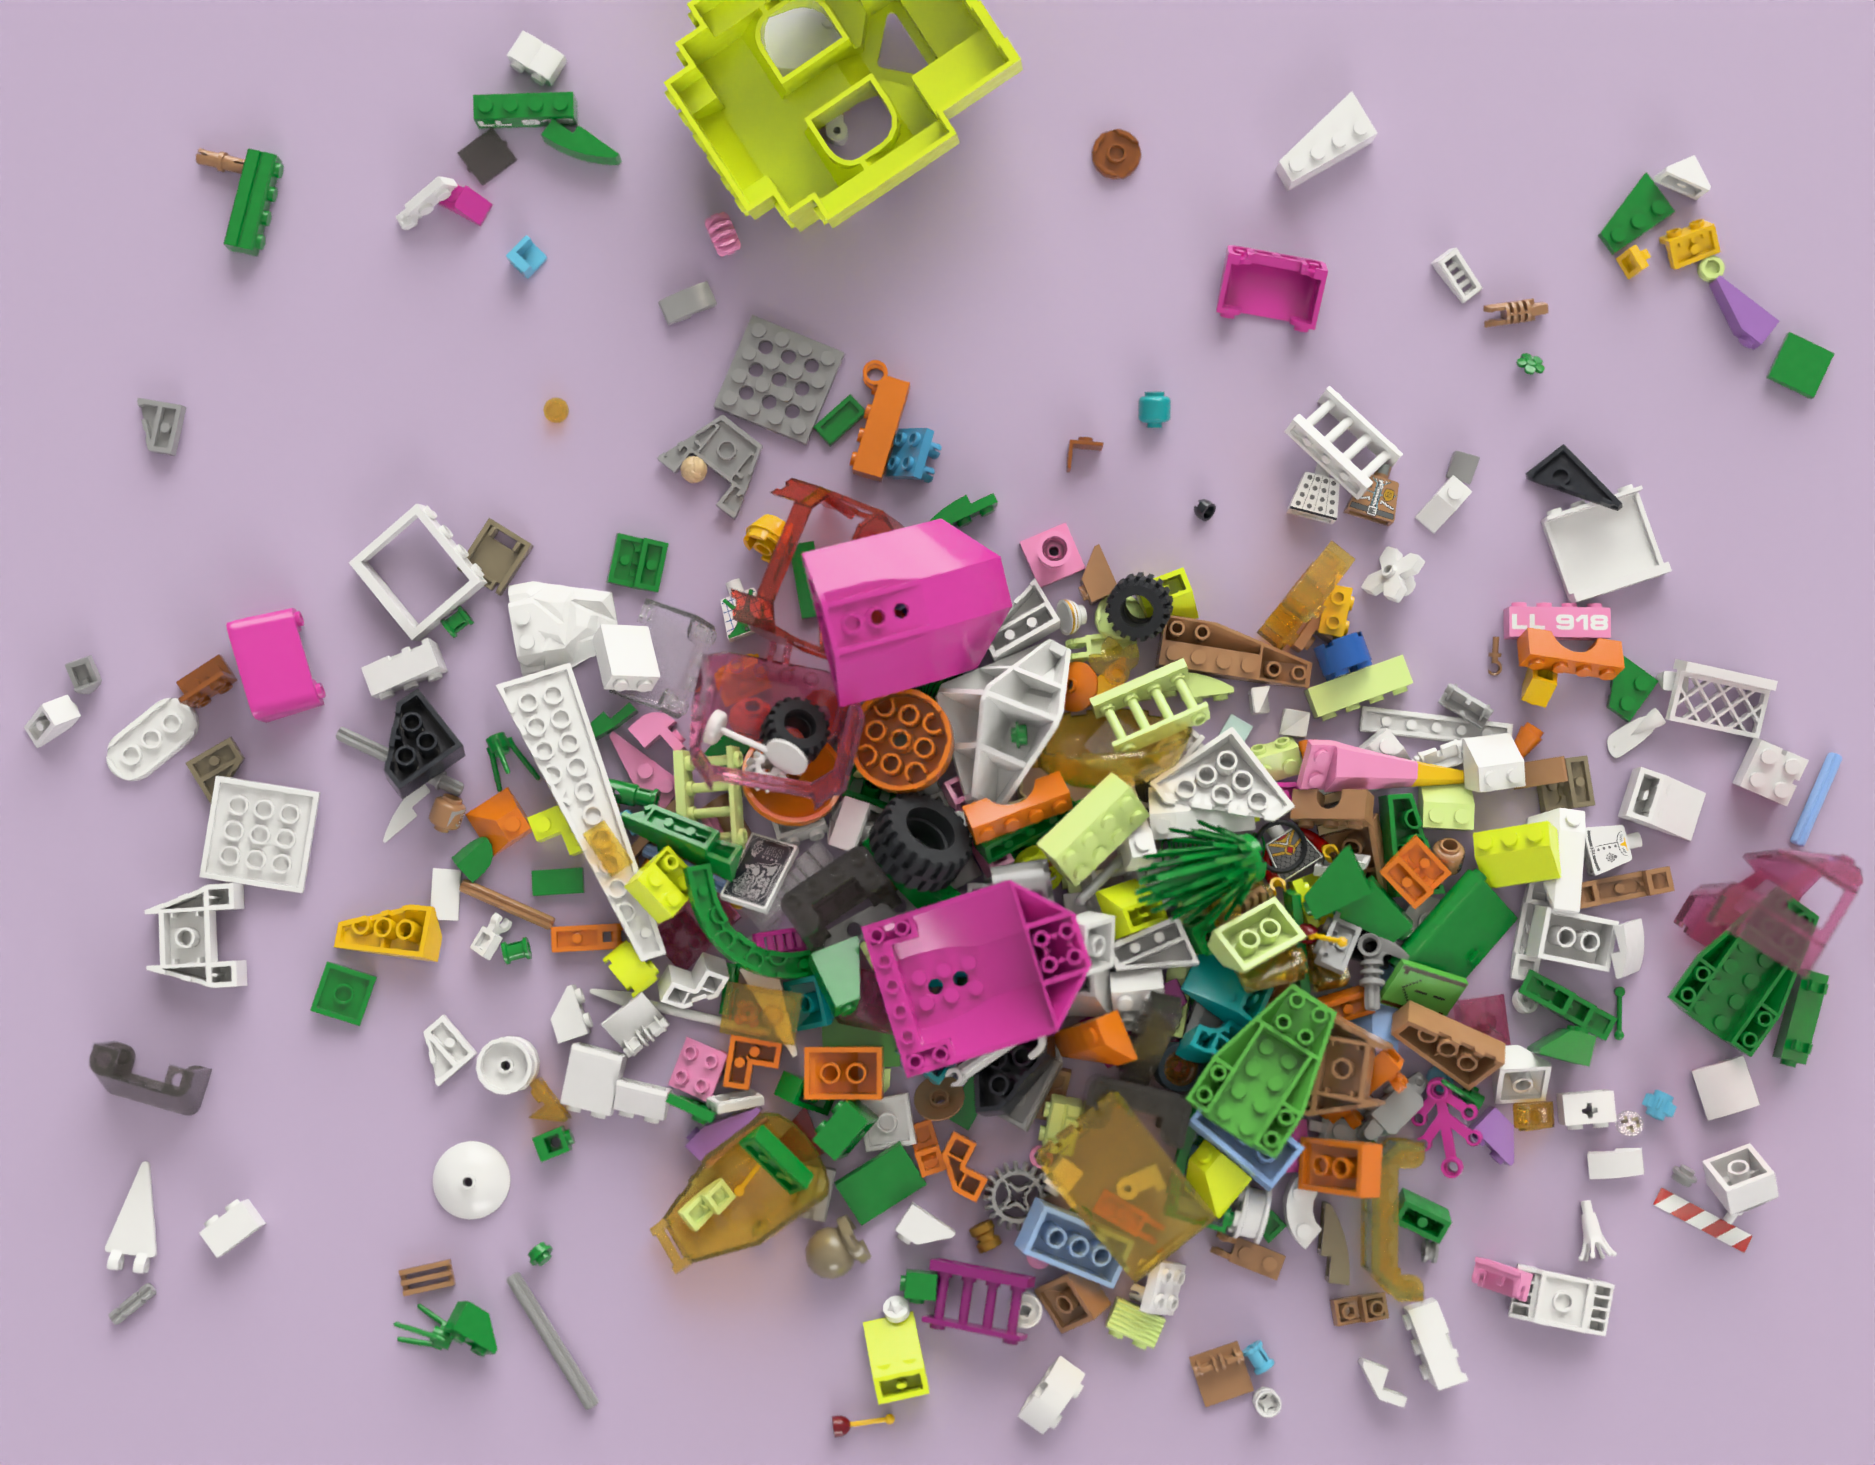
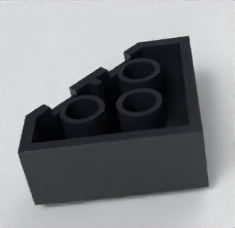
M418 688L396 703L395 719L384 767L387 781L401 799H404L466 756L463 744Z
M1055 1033L1046 1036L1045 1049L1036 1058H1028V1054L1038 1045V1039H1033L1018 1044L974 1074L975 1113L984 1117L1011 1114L1056 1059Z

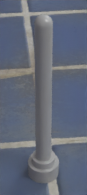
M1121 852L1076 897L1075 902L1077 905L1083 906L1123 865Z

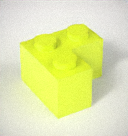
M558 805L527 817L537 842H544L562 834L571 856L583 853Z

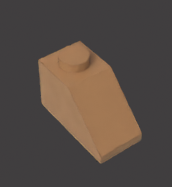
M1099 544L1093 548L1080 581L1081 586L1078 587L1083 601L1088 600L1090 605L1109 597L1111 591L1117 585Z

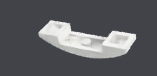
M1544 881L1527 883L1515 931L1510 978L1524 981L1529 969L1537 973L1539 972L1541 958L1525 954L1535 905L1551 908L1543 887Z

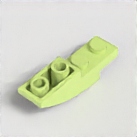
M1188 672L1189 679L1185 683L1196 704L1203 703V698L1213 697V701L1227 700L1228 695L1234 693V687L1223 681ZM1172 686L1161 692L1164 698L1177 696L1176 692L1178 690L1176 686ZM1152 696L1144 698L1140 701L1152 700Z

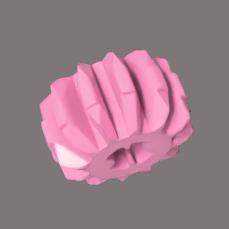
M716 213L711 215L710 218L705 219V227L718 255L721 257L731 255L740 249V240L727 213Z

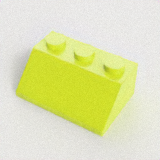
M1549 821L1473 833L1475 859L1479 871L1487 877L1485 882L1491 889L1562 878L1557 828Z

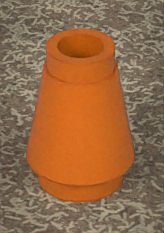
M1526 722L1524 727H1520L1514 740L1522 758L1526 757L1543 740L1541 737L1544 732L1529 722Z

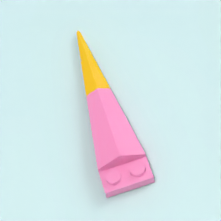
M1308 740L1296 784L1299 789H1318L1325 792H1339L1342 789L1370 790L1463 784L1464 770L1394 757L1332 740Z

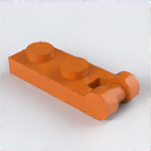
M620 923L551 927L552 953L615 949L624 942L621 941V931H624ZM604 932H611V942H604Z

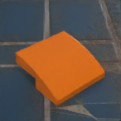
M1414 835L1379 871L1414 909L1418 908L1434 893L1433 890L1452 874L1417 835Z

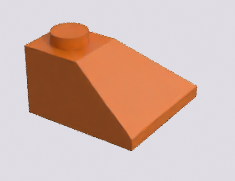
M509 787L465 814L478 836L488 838L492 845L493 857L533 832L527 819L528 816Z

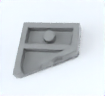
M138 398L137 403L142 409L144 418L141 421L143 430L146 432L145 439L148 450L154 453L176 456L186 407Z

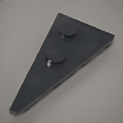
M1564 444L1526 473V478L1529 481L1616 511L1623 507L1622 502Z

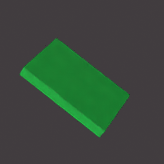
M900 1141L834 1182L861 1226L927 1185Z

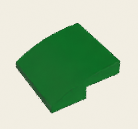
M617 533L606 583L658 593L669 543Z

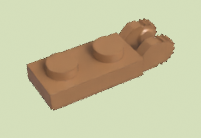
M1217 1232L1216 1237L1224 1242L1233 1244L1232 1250L1229 1253L1220 1247L1212 1246L1210 1252L1274 1280L1278 1279L1286 1258L1285 1255L1241 1237L1236 1239L1223 1232Z

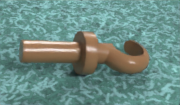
M1493 636L1492 653H1489V657H1492L1491 663L1498 665L1497 672L1493 673L1488 670V673L1493 676L1500 674L1502 671V665L1498 661V657H1501L1502 653H1498L1499 637Z

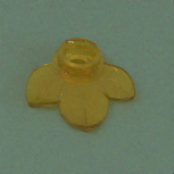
M1110 636L1104 640L1101 654L1089 655V662L1093 671L1104 675L1106 681L1114 686L1126 683L1130 676V670L1136 667L1139 661L1137 644H1131L1123 649ZM1113 670L1121 671V677H1114L1112 675Z

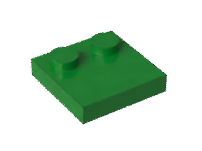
M327 961L310 1011L360 1026L377 976Z

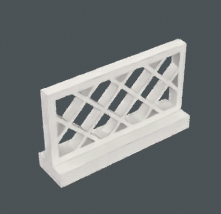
M1675 659L1673 669H1676L1677 673L1666 720L1759 739L1770 691H1776L1778 681ZM1684 676L1691 678L1695 685L1687 693L1682 688ZM1713 682L1717 692L1708 698L1703 687ZM1735 687L1739 697L1730 703L1725 692ZM1698 692L1703 702L1693 708L1688 698ZM1755 692L1761 693L1759 704L1752 707L1748 697ZM1721 697L1725 707L1716 713L1711 702ZM1684 701L1689 712L1682 717L1675 716L1677 705ZM1743 701L1748 711L1738 718L1733 707ZM1707 707L1711 717L1701 722L1697 712ZM1729 711L1734 721L1724 727L1719 717ZM1750 716L1754 721L1752 732L1746 731L1741 723Z

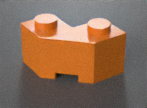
M953 1130L942 1151L953 1191L977 1202L988 1180L987 1176L966 1166L977 1143Z

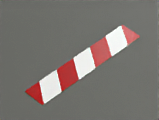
M1664 1188L1660 1189L1653 1205L1743 1253L1752 1239V1235Z

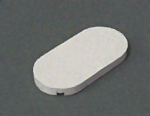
M166 698L155 703L109 742L106 761L111 772L117 777L129 781H138L148 777L194 739L199 728V718L196 710L193 707L181 704L177 698Z

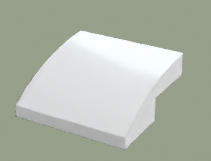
M1641 918L1614 926L1619 951L1611 953V958L1617 979L1640 970L1644 955V930Z
M1744 1055L1692 1070L1708 1120L1760 1105Z

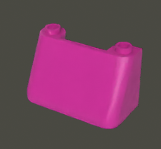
M1228 245L1216 312L1220 313L1221 317L1234 319L1235 315L1245 313L1289 321L1291 325H1294L1293 329L1300 332H1308L1309 329L1315 330L1328 275L1327 266L1324 262Z
M295 608L237 619L226 624L250 710L256 720L265 723L324 705L325 690L321 683L317 684L312 678L299 635L301 626H304V620L301 612Z

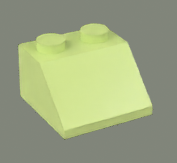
M1465 783L1418 786V812L1423 824L1422 829L1474 830L1475 803L1472 790L1465 789Z

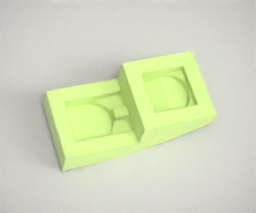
M718 1178L693 1196L677 1213L691 1231L697 1232L713 1214L720 1215L736 1196L723 1178Z

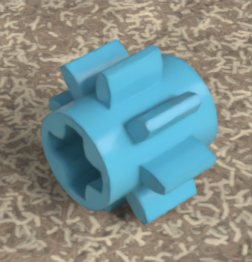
M1656 1089L1654 1094L1646 1093L1642 1105L1647 1108L1645 1113L1660 1121H1664L1665 1117L1672 1118L1677 1108L1672 1103L1674 1097Z

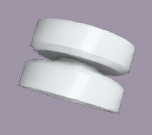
M516 1036L501 1037L490 1041L482 1048L477 1057L476 1071L479 1080L486 1089L496 1094L507 1095L524 1090L535 1081L539 1073L540 1059L535 1047L524 1038ZM505 1061L510 1063L509 1070L505 1067Z

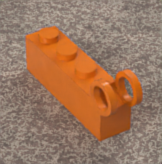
M871 360L863 368V381L869 389H872L871 395H874L872 405L867 404L864 418L867 419L866 426L859 430L856 441L860 443L858 452L853 451L849 466L853 467L852 471L855 475L882 482L894 444V437L897 434L910 391V382L888 376L887 367L883 362ZM871 370H880L884 375L878 381L870 380L867 375Z

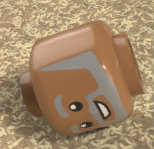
M445 793L434 800L429 814L430 822L435 825L434 829L442 833L459 829L466 812V807L460 797Z

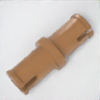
M199 148L198 153H196V163L199 165L214 167L220 172L242 173L245 159L229 156L227 152L221 151L216 153L204 150L203 148Z

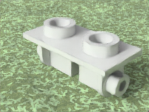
M1454 739L1452 742L1440 745V750L1438 751L1436 748H1432L1423 752H1417V756H1414L1412 761L1447 768L1463 764L1462 740L1457 741Z

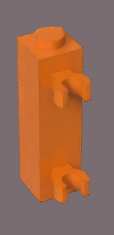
M1394 1048L1387 1050L1377 1049L1375 1051L1370 1094L1387 1080L1398 1093L1407 1087L1408 1079L1398 1072L1401 1070L1405 1060ZM1356 1109L1320 1114L1332 1124L1344 1117L1347 1124L1353 1130L1361 1125V1120L1364 1119L1362 1114Z

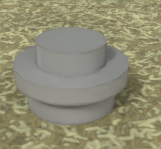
M1683 1164L1680 1167L1674 1166L1672 1169L1673 1174L1671 1177L1686 1187H1690L1692 1183H1696L1698 1180L1694 1176L1695 1171Z

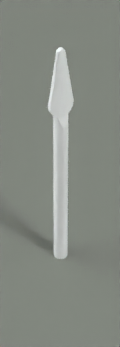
M590 989L591 994L620 1006H624L633 999L631 996L633 992ZM650 1000L660 1013L769 1039L771 1036V1028L763 1026L752 1028L748 1024L738 1025L733 1019L687 1008L681 1009L666 1003Z

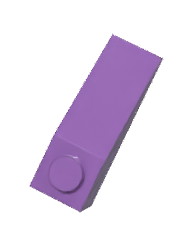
M1719 275L1709 285L1733 335L1738 338L1739 343L1744 347L1753 350L1759 347L1780 322Z
M757 1106L707 1124L701 1130L696 1127L686 1137L689 1142L685 1147L708 1167L759 1114L762 1108Z

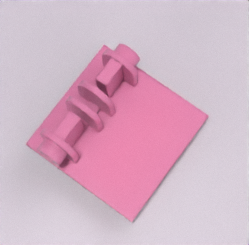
M686 1037L668 1085L706 1101V1098L714 1096L716 1086L720 1083L719 1079L723 1075L722 1071L727 1061L728 1053Z

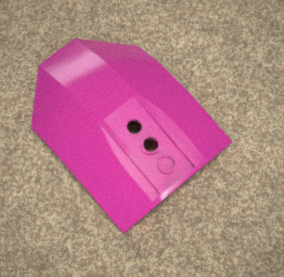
M943 519L801 553L839 707L910 689L978 668L1012 608L1001 556ZM898 603H902L907 607V615L902 619L894 615V607ZM874 610H879L883 615L882 622L878 625L873 624L870 619V615Z
M1011 880L861 927L907 1078L1057 1033L1092 966L1076 914ZM958 971H963L968 975V982L964 986H957L953 981V976ZM933 979H939L943 983V990L939 994H933L929 990V983Z

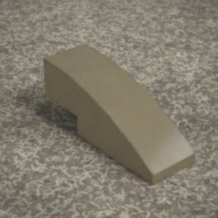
M1322 1201L1319 1225L1322 1230L1318 1235L1317 1253L1321 1256H1327L1325 1280L1328 1283L1349 1285L1350 1264L1345 1235L1332 1205L1327 1201Z

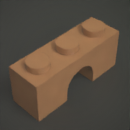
M1293 789L1292 803L1295 807L1291 810L1290 819L1300 828L1312 829L1314 826L1323 825V828L1338 829V826H1347L1350 829L1359 830L1363 829V826H1372L1374 796L1367 789H1342L1340 802L1331 809H1325V796L1318 789Z

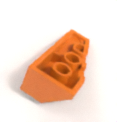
M1118 1010L1059 1029L1060 1032L1055 1033V1044L1061 1057L1117 1066L1138 1059Z

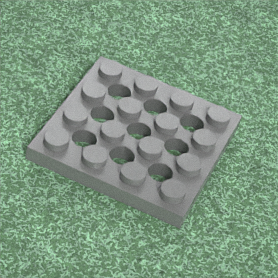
M752 315L716 398L714 408L807 445L845 353ZM763 342H769L773 345V350L769 354H762L759 351V346ZM788 351L796 355L795 361L790 364L782 361V355ZM816 361L819 364V369L815 373L807 372L805 370L807 362ZM753 365L763 367V373L759 377L751 376L749 370ZM775 375H784L786 383L783 386H775L772 383ZM801 383L807 384L810 388L808 394L800 396L795 392L796 386ZM745 387H749L754 391L752 398L744 400L739 396L740 391ZM766 397H773L777 400V404L772 409H766L762 405L763 400ZM796 406L800 410L799 416L794 419L788 418L785 414L787 408Z

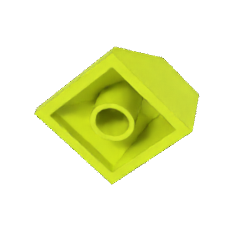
M1204 1140L1189 1158L1184 1190L1220 1219L1252 1178L1207 1140Z

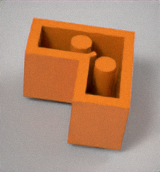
M732 1034L723 1086L749 1090L751 1088L754 1065L777 1069L780 1067L784 1042Z

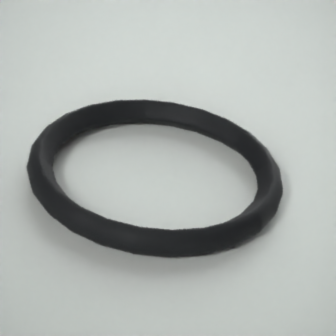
M1287 820L1268 822L1256 835L1259 843L1262 835L1270 827L1285 825L1295 830L1302 842V852L1297 862L1292 866L1279 869L1267 864L1266 870L1277 874H1286L1294 871L1303 863L1307 854V840L1304 833L1296 824Z

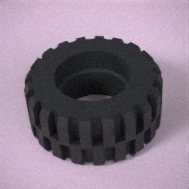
M918 792L904 793L896 798H892L872 826L869 834L871 853H875L873 856L876 863H880L882 866L881 870L886 875H891L893 881L896 883L901 882L908 889L916 888L919 892H927L928 890L929 892H934L948 887L970 859L973 846L972 837H969V828L964 825L963 818L960 815L957 816L954 812L955 810L950 805L948 807L943 804L942 800L938 798L933 799L931 795L925 793L919 795ZM915 838L921 840V841H922L924 844H926L928 847H926V846H924L923 844H921L920 842H918Z

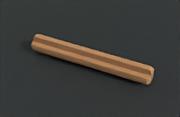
M464 879L461 882L460 892L547 930H551V927L554 925L555 918L480 884L472 883L468 879Z

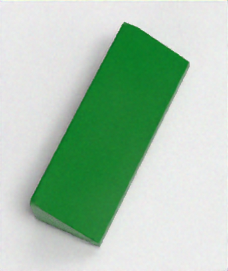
M763 1124L751 1131L738 1143L790 1195L806 1190L814 1177L813 1173Z

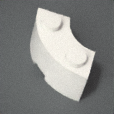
M1293 1173L1283 1194L1284 1221L1292 1237L1306 1249L1322 1230L1315 1221L1313 1214V1203L1318 1192L1298 1189V1175Z
M1059 1356L1047 1369L1033 1392L1027 1397L1018 1417L1042 1435L1049 1427L1054 1429L1062 1418L1060 1413L1072 1397L1075 1399L1082 1391L1084 1386L1080 1383L1085 1373L1062 1356Z

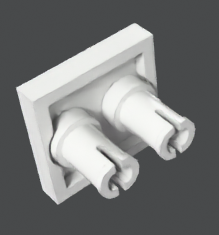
M1140 1258L1137 1265L1143 1267H1136V1273L1147 1276L1148 1280L1146 1287L1137 1283L1131 1286L1130 1290L1138 1293L1130 1292V1299L1141 1302L1139 1311L1144 1313L1173 1316L1179 1304L1178 1295L1180 1287L1185 1280L1186 1265L1162 1260H1153L1151 1262Z

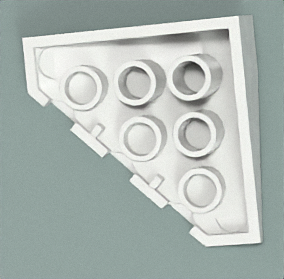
M1233 727L1149 783L1164 804L1188 805L1193 809L1210 812L1211 810L1228 812V815L1246 818L1248 816L1264 818V821L1275 822L1295 807Z

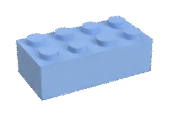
M1199 1111L1193 1115L1187 1124L1268 1192L1275 1186L1304 1149L1301 1144L1290 1136L1276 1159L1247 1146L1205 1118Z
M1035 1197L1014 1245L1023 1254L1114 1289L1135 1241L1122 1231Z

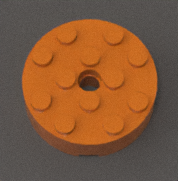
M911 688L866 700L855 713L849 728V751L858 771L873 785L890 793L908 794L930 787L945 773L954 753V732L947 715L930 696ZM901 734L907 735V743L904 746L897 747L895 739Z

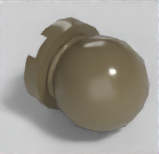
M847 1214L836 1219L837 1228L826 1227L817 1230L809 1239L805 1248L808 1267L821 1278L835 1279L844 1276L852 1269L855 1260H859L861 1264H864L867 1260L871 1259V1254L864 1240L862 1239L858 1242L853 1230L856 1229V1226Z

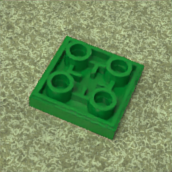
M1788 332L1766 378L1809 399H1813L1835 353Z

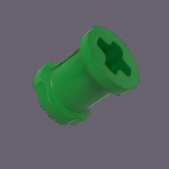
M461 605L457 607L458 611L446 620L442 619L440 621L453 638H456L457 633L468 624H474L473 619Z
M523 937L521 941L509 944L506 942L501 943L502 955L506 965L511 964V961L522 958L532 959L531 946L527 937Z

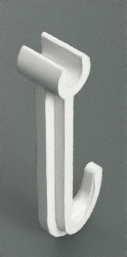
M1046 1036L1037 1038L1038 1045L1028 1054L1029 1059L1036 1058L1044 1051ZM1017 1045L968 1059L956 1068L949 1069L945 1077H952L957 1073L958 1080L952 1083L951 1086H962L971 1076Z

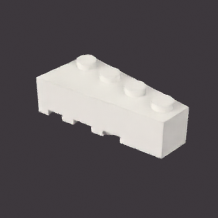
M1352 91L1278 162L1275 171L1287 191L1371 144L1375 139L1377 131Z

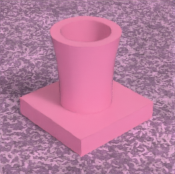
M1066 522L1019 542L1030 570L1041 588L1086 569ZM1054 549L1058 551V555H1050L1049 550Z

